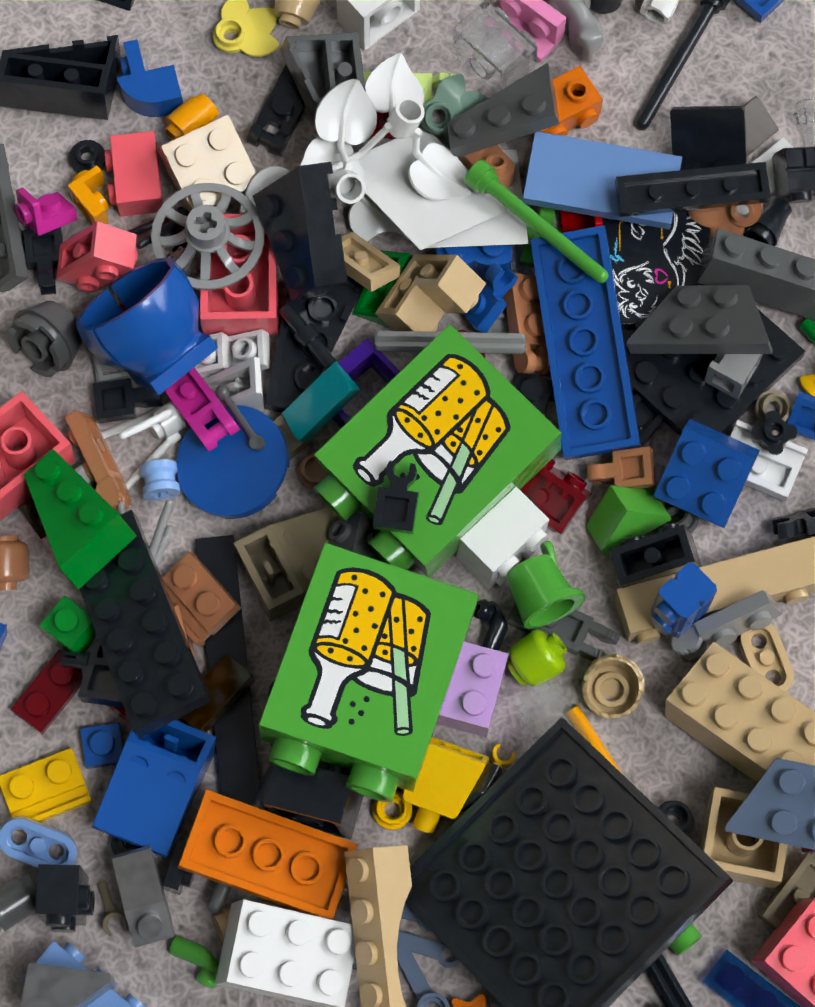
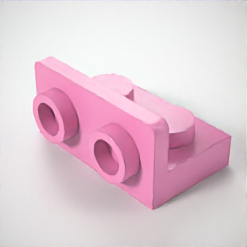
M499 0V4L487 16L486 22L530 56L542 62L564 38L566 17L543 0Z

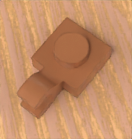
M650 446L612 451L613 463L587 466L588 481H593V485H605L614 482L615 486L644 489L656 487L653 449Z

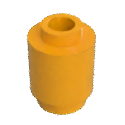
M199 93L196 97L190 96L165 118L167 127L164 130L173 141L215 121L214 119L219 116V111L214 103L203 93Z

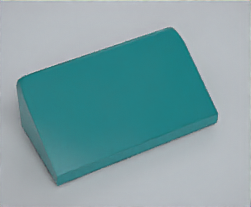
M334 362L281 414L299 442H308L361 389L337 362Z

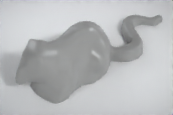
M550 0L549 5L566 17L564 33L568 37L572 51L583 56L587 63H593L596 52L605 46L606 40L601 23L589 10L591 0Z

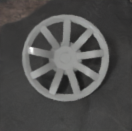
M198 183L174 193L158 210L152 225V249L156 259L166 258L162 247H171L187 242L188 245L176 263L184 269L196 252L201 253L200 280L188 277L192 288L196 290L222 289L239 282L256 266L264 246V226L256 206L238 190L223 184ZM200 192L222 193V196L217 206L214 207L212 205H203ZM189 195L191 196L194 209L188 216L172 209L180 200ZM232 198L241 203L248 211L235 218H225L223 216ZM165 217L185 227L178 234L166 237L160 236ZM253 221L255 241L237 237L230 232V229L243 227ZM226 243L241 250L251 251L248 260L241 268L230 257L225 248ZM211 253H217L231 275L210 280Z

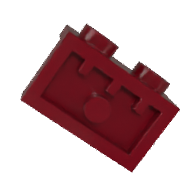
M551 459L520 491L550 519L548 526L563 534L584 501H587L592 493L585 489L587 485L585 480L570 471L566 475L553 467L556 462Z

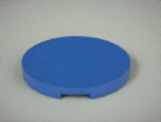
M236 405L256 435H260L265 439L266 445L263 450L255 451L250 447V438L228 406L224 408L241 430L232 436L230 434L224 436L217 442L219 446L209 452L190 427L178 449L176 459L178 468L177 478L182 491L196 507L213 516L225 519H239L261 511L276 498V493L281 487L287 468L290 465L288 444L280 428L266 414L247 406ZM215 417L204 426L208 430L220 420Z

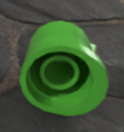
M551 541L541 543L540 547L543 555L534 556L521 562L506 575V582L523 625L527 629L539 628L560 620L578 609L585 601L584 592L578 588H571L560 571Z

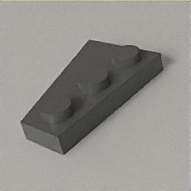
M544 64L449 121L447 125L452 154L461 157L559 125L553 73L549 64Z

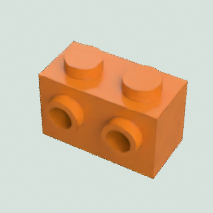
M581 65L553 79L560 124L539 132L567 136L568 131L577 126L584 129L594 124L601 114L603 99ZM531 133V134H530L531 137L533 138V140H534V134H535V133Z

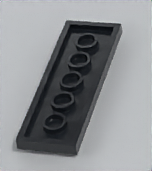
M129 510L120 516L137 536L79 590L132 730L139 738H142L211 702V698L138 517L132 510Z

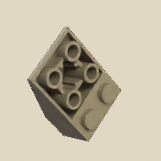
M329 507L269 525L234 542L236 556L270 622L302 607L324 543L329 542V531L332 523L341 519Z

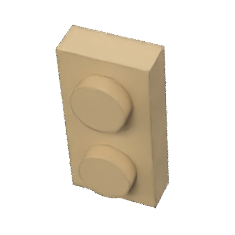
M353 231L341 237L346 274L372 292L400 277V264Z

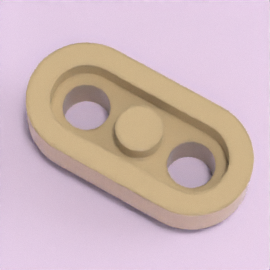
M770 624L765 628L749 630L741 634L739 637V647L745 663L765 678L769 672L776 673L780 679L776 685L785 692H788L794 681V671L777 629ZM755 636L762 637L765 640V647L761 649L755 648L751 642L752 638Z

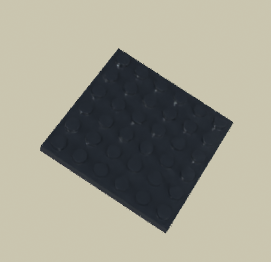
M561 717L410 866L412 887L405 903L503 1007H609L719 897L733 880L578 731Z

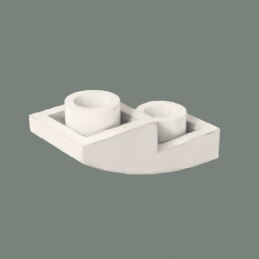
M258 329L233 336H227L222 332L211 334L209 336L216 343L218 349L195 366V369L201 376L214 375L252 357L260 358L261 370L270 369L269 333L263 329Z

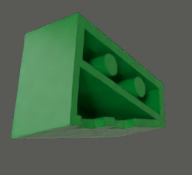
M53 448L24 474L57 564L78 590L137 536L119 513Z

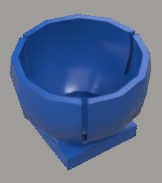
M172 257L154 259L131 270L109 285L126 308L125 312L117 304L108 289L105 288L85 307L76 320L77 330L86 347L104 365L127 371L136 384L157 395L163 393L218 349L211 336L198 331L199 300L185 271Z

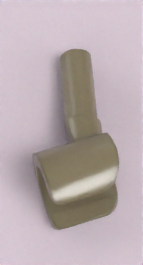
M98 882L97 887L106 914L103 920V930L107 935L112 936L108 928V921L112 917H119L122 920L124 931H126L128 926L126 917L117 912L107 882Z

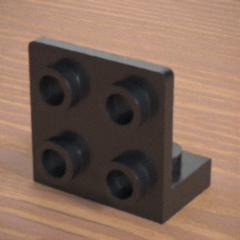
M744 106L671 108L672 155L682 157L680 170L747 164Z

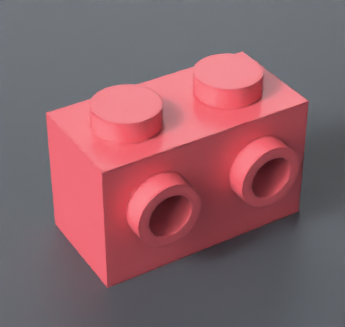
M98 221L60 244L56 279L77 285V288L81 291H98L100 288L134 269L138 258V252L135 249L137 234Z

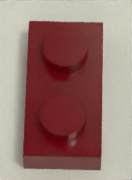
M62 649L56 652L10 709L15 715L42 735L80 689L83 679L82 669L61 666V657H64Z

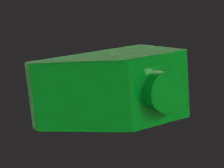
M65 595L39 625L46 638L62 650L86 653L93 643L96 634L89 613Z

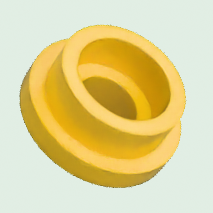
M396 790L392 802L374 801L373 817L379 826L386 830H398L408 824L412 816V804L403 800L404 793ZM389 804L398 805L400 808L399 815L393 818L388 817L385 814L386 806Z

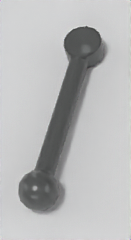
M219 385L215 390L216 397L224 400L250 438V447L255 451L263 450L266 445L265 439L260 435H256L229 396V387Z

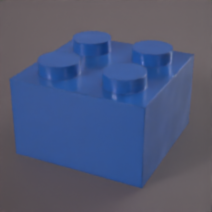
M689 419L671 455L654 497L725 528L760 450Z

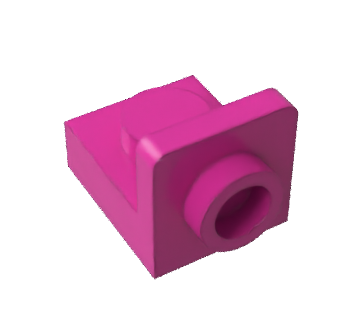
M23 187L16 190L18 204L15 205V212L17 218L22 225H27L38 236L78 220L76 208L59 192L43 195L37 200Z

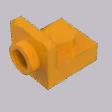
M98 166L89 171H81L68 185L72 202L91 225L97 221L109 224L106 212L109 209L108 203L101 193L97 191V189L105 185L103 172Z

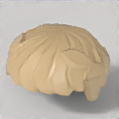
M611 654L599 657L585 671L582 682V697L589 709L597 716L606 719L627 716L637 708L642 693H644L645 683L639 667L625 656ZM603 696L616 701H608L604 699Z

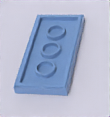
M538 131L534 134L523 202L528 205L670 229L673 212L619 217L615 179L617 176L678 171L681 168L682 157Z

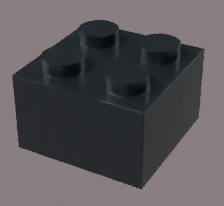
M274 764L263 805L273 814L318 830H323V832L351 839L364 796L346 787L350 770L337 765H328L327 770L317 767L314 776H308L289 771Z

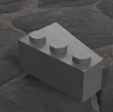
M359 32L285 37L280 51L314 125L315 113L320 101L336 85L350 79H357L366 92ZM371 136L361 144L351 145L353 152H358L371 140Z

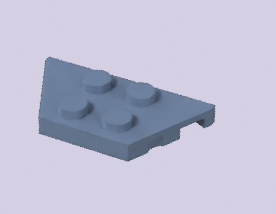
M776 758L726 824L725 831L815 850V765Z

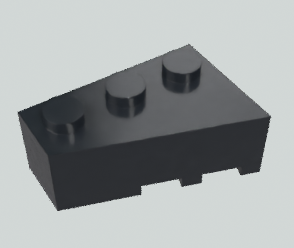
M118 35L107 36V41L84 44V39L72 41V46L49 48V44L2 50L0 58V106L108 120L120 68L119 58L121 54Z
M331 162L298 166L252 196L292 301L325 295L347 282L341 234L335 233L332 210H338L336 198H331L328 174H333Z

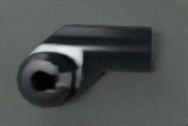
M481 599L477 602L474 617L481 620L486 630L480 646L499 651L508 630L507 621L501 607L497 603Z

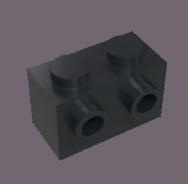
M670 524L656 530V534L644 538L642 536L631 537L621 541L620 546L609 549L622 588L676 574L688 562L702 567L692 533L684 524L680 526L679 524Z
M38 865L35 914L46 926H51V931L75 932L76 925L86 926V916H93L95 893L90 891V885H88L89 877L80 865Z

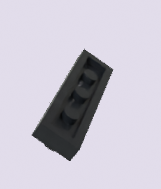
M766 162L617 176L615 179L619 217L767 203L771 199Z

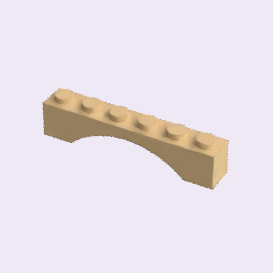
M408 845L372 847L344 852L361 1007H406L398 974L397 943L404 904L412 887Z

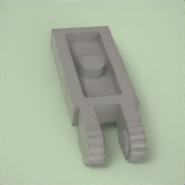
M761 590L695 622L679 638H671V648L676 654L682 656L683 660L692 664L701 658L713 642L721 647L733 643L737 636L749 630H759L771 624L772 619L782 614L774 599L766 591Z

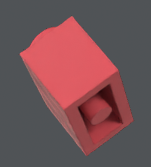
M148 131L110 136L111 150H105L107 172H114L115 182L108 184L110 205H117L120 217L157 213L163 205L155 132Z

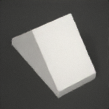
M252 357L204 379L214 394L219 385H226L230 390L229 396L236 405L264 411L260 358ZM218 399L224 407L227 406L224 400Z

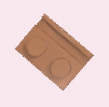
M188 552L162 578L171 602H178L186 627V634L200 647L206 644L204 641L211 634L215 635L241 609V606L198 557L191 552Z

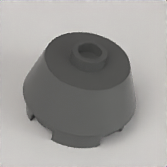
M45 301L18 311L14 316L12 326L7 330V339L14 353L17 354L21 350L34 363L30 369L45 377H52L58 371L68 370L83 341L77 330L76 317L66 307L55 301Z

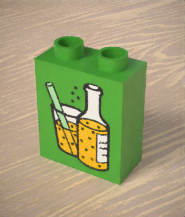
M449 324L314 454L321 471L326 476L313 489L343 521L346 522L360 509L373 522L378 487L390 488L391 486L386 474L388 462L390 460L395 461L394 474L399 478L406 477L409 474L410 463L415 464L417 478L414 484L408 488V491L419 493L413 534L380 530L367 544L384 563L408 570L415 564L430 578L458 551L461 537L515 487L520 490L561 450L562 433Z
M324 543L259 723L260 739L273 744L268 760L279 767L308 776H314L319 760L350 770L346 783L348 789L382 802H392L397 787L414 792L474 616L479 594Z

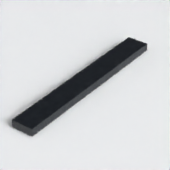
M234 535L195 539L198 559L241 606ZM241 606V609L215 635L211 634L205 640L209 672L226 654L248 670ZM249 687L215 723L214 731L221 795L252 806L260 788V777Z

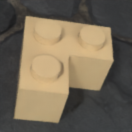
M414 254L375 314L393 331L436 332L438 322L444 313H467L478 302L479 294L486 283L458 255Z

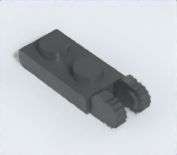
M514 604L507 619L508 625L528 634L536 629L542 630L548 635L555 633L565 644L567 652L576 656L579 654L591 661L608 654L584 643L588 633L612 645H616L620 639L618 633L593 621V617L578 610L546 626L527 629L524 627L517 607Z

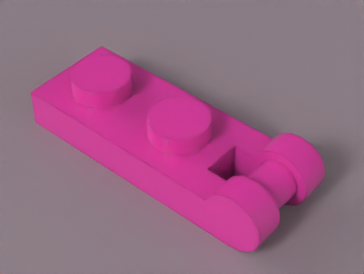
M195 367L165 390L209 452L219 446L217 442L227 434L232 436L241 430ZM217 417L220 421L207 430L204 425Z

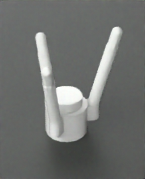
M170 401L162 407L159 406L147 414L101 432L104 439L119 434L120 439H126L149 428L158 440L164 436L166 440L144 462L146 463L158 460L173 444L182 440L178 431L185 428L186 423L180 411ZM139 468L125 482L128 490L141 478Z

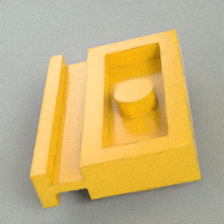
M73 748L0 775V786L12 817L24 816L41 823L93 802Z

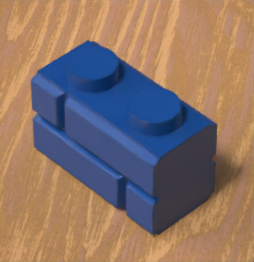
M688 562L676 573L675 578H671L658 590L651 608V622L662 634H670L672 637L679 638L691 627L693 622H697L708 612L717 593L716 585L695 563Z

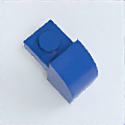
M138 40L123 42L126 56L119 58L123 76L117 77L123 101L131 110L143 116L162 117L169 115L183 103L174 65L145 71Z

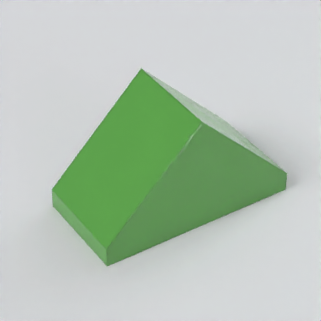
M610 485L586 525L587 530L603 556L610 553L609 549L620 546L621 541L635 536H642L671 521V517L661 501L654 497L655 492L653 490Z

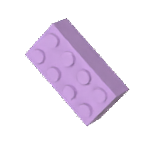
M464 642L437 724L487 738L509 653Z

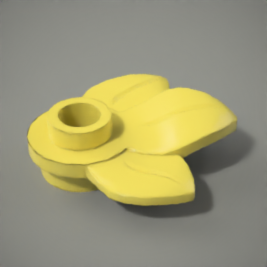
M228 0L223 5L221 10L222 20L215 26L213 31V41L219 50L225 53L241 51L250 57H263L270 55L279 48V42L270 35L278 19L274 14L273 8L249 9L247 0ZM231 32L238 35L234 40L224 38L226 34Z

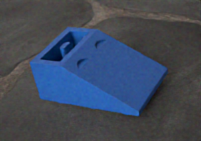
M176 720L142 738H139L131 730L92 828L140 848L151 845L153 853L167 858L214 757L216 736Z

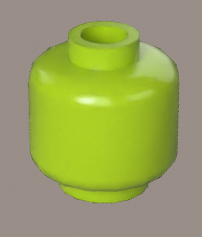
M536 629L510 648V660L507 661V665L514 678L522 686L530 685L534 688H540L565 670L564 654L567 652V648L557 634L552 633L548 635L546 632Z

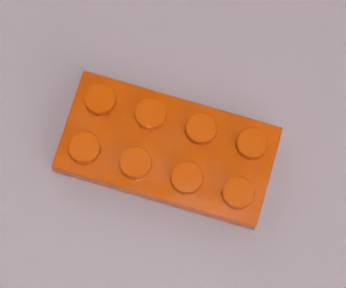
M206 789L178 868L290 909L333 920L347 879L344 852L356 850L358 844Z

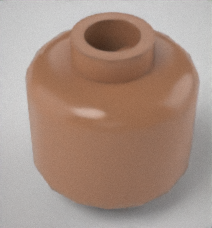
M18 535L0 536V591L17 590V582L25 581L30 575L28 545L18 541Z

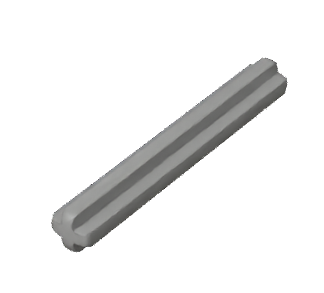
M378 331L375 335V348L381 352H421L441 332ZM459 332L479 353L523 354L526 349V337L522 333Z

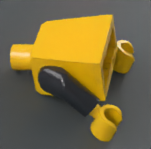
M432 736L414 792L400 788L404 791L403 800L418 806L412 826L420 831L433 834L436 831L441 815L456 819L460 812L465 813L504 774L503 770L508 769L512 765L516 756L515 752L513 751L509 760L502 761L497 756V751L501 744H497L493 748L490 757Z

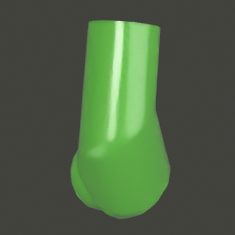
M177 936L170 946V954L201 968L196 976L197 982L208 988H215L217 986L215 980L219 966L217 959L205 946Z

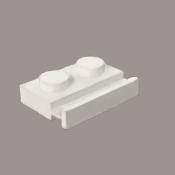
M737 420L730 437L760 450L745 485L786 502L808 449L788 441L781 454L772 455L763 449L758 441L753 440L751 431L754 426Z

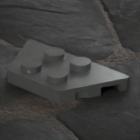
M749 285L676 286L627 341L630 354H772L773 350Z

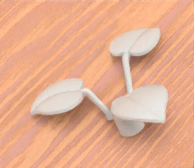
M402 53L386 59L370 74L365 83V89L375 106L376 112H389V117L383 128L357 153L353 154L351 144L344 143L350 163H352V171L363 179L364 170L357 160L361 159L390 132L393 137L398 139L413 137L412 153L417 160L409 167L408 175L412 186L420 195L434 201L470 196L473 190L464 182L467 171L458 157L452 154L451 150L440 144L431 143L424 148L422 153L420 152L422 130L418 126L425 114L422 86L408 67ZM319 136L308 145L300 164L302 166L331 162L333 173L343 168L337 148V141H325ZM328 174V181L332 174Z
M357 79L344 81L333 87L322 98L316 109L314 119L317 134L321 139L337 141V148L343 163V168L336 170L330 177V195L334 194L341 201L352 204L348 213L350 228L368 242L371 238L382 232H396L409 240L365 193L366 185L364 180L352 171V163L349 161L344 143L358 145L365 142L376 128L377 114L372 100L365 92L360 81ZM280 166L263 168L249 182L245 196L255 205L252 196L289 173L290 170ZM241 204L240 214L247 213L248 211Z

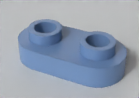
M24 816L12 817L5 821L0 828V848L9 857L37 868L39 864L73 865L76 860L77 848L75 841L69 834ZM21 829L26 832L27 838L23 842H15L11 834L15 830ZM54 844H59L64 848V853L61 857L55 858L50 855L49 848Z

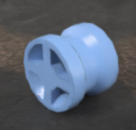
M159 459L146 462L139 467L140 476L145 481V486L142 488L143 499L154 501L179 496L181 491L179 483L175 481V474L178 472L175 461Z

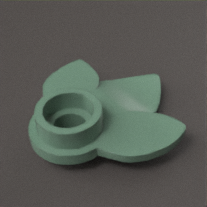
M462 74L446 77L438 84L434 98L428 100L423 105L425 114L421 123L428 132L436 135L443 134L449 142L447 123L488 99V97L479 92L465 91V79ZM436 109L444 111V119L441 122H434L432 120V112Z

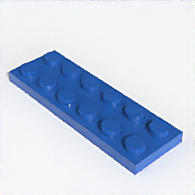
M605 225L562 233L608 272V279L604 283H597L544 238L530 239L559 430L562 433L561 443L564 459L571 460L611 453L612 451L640 448L641 444Z

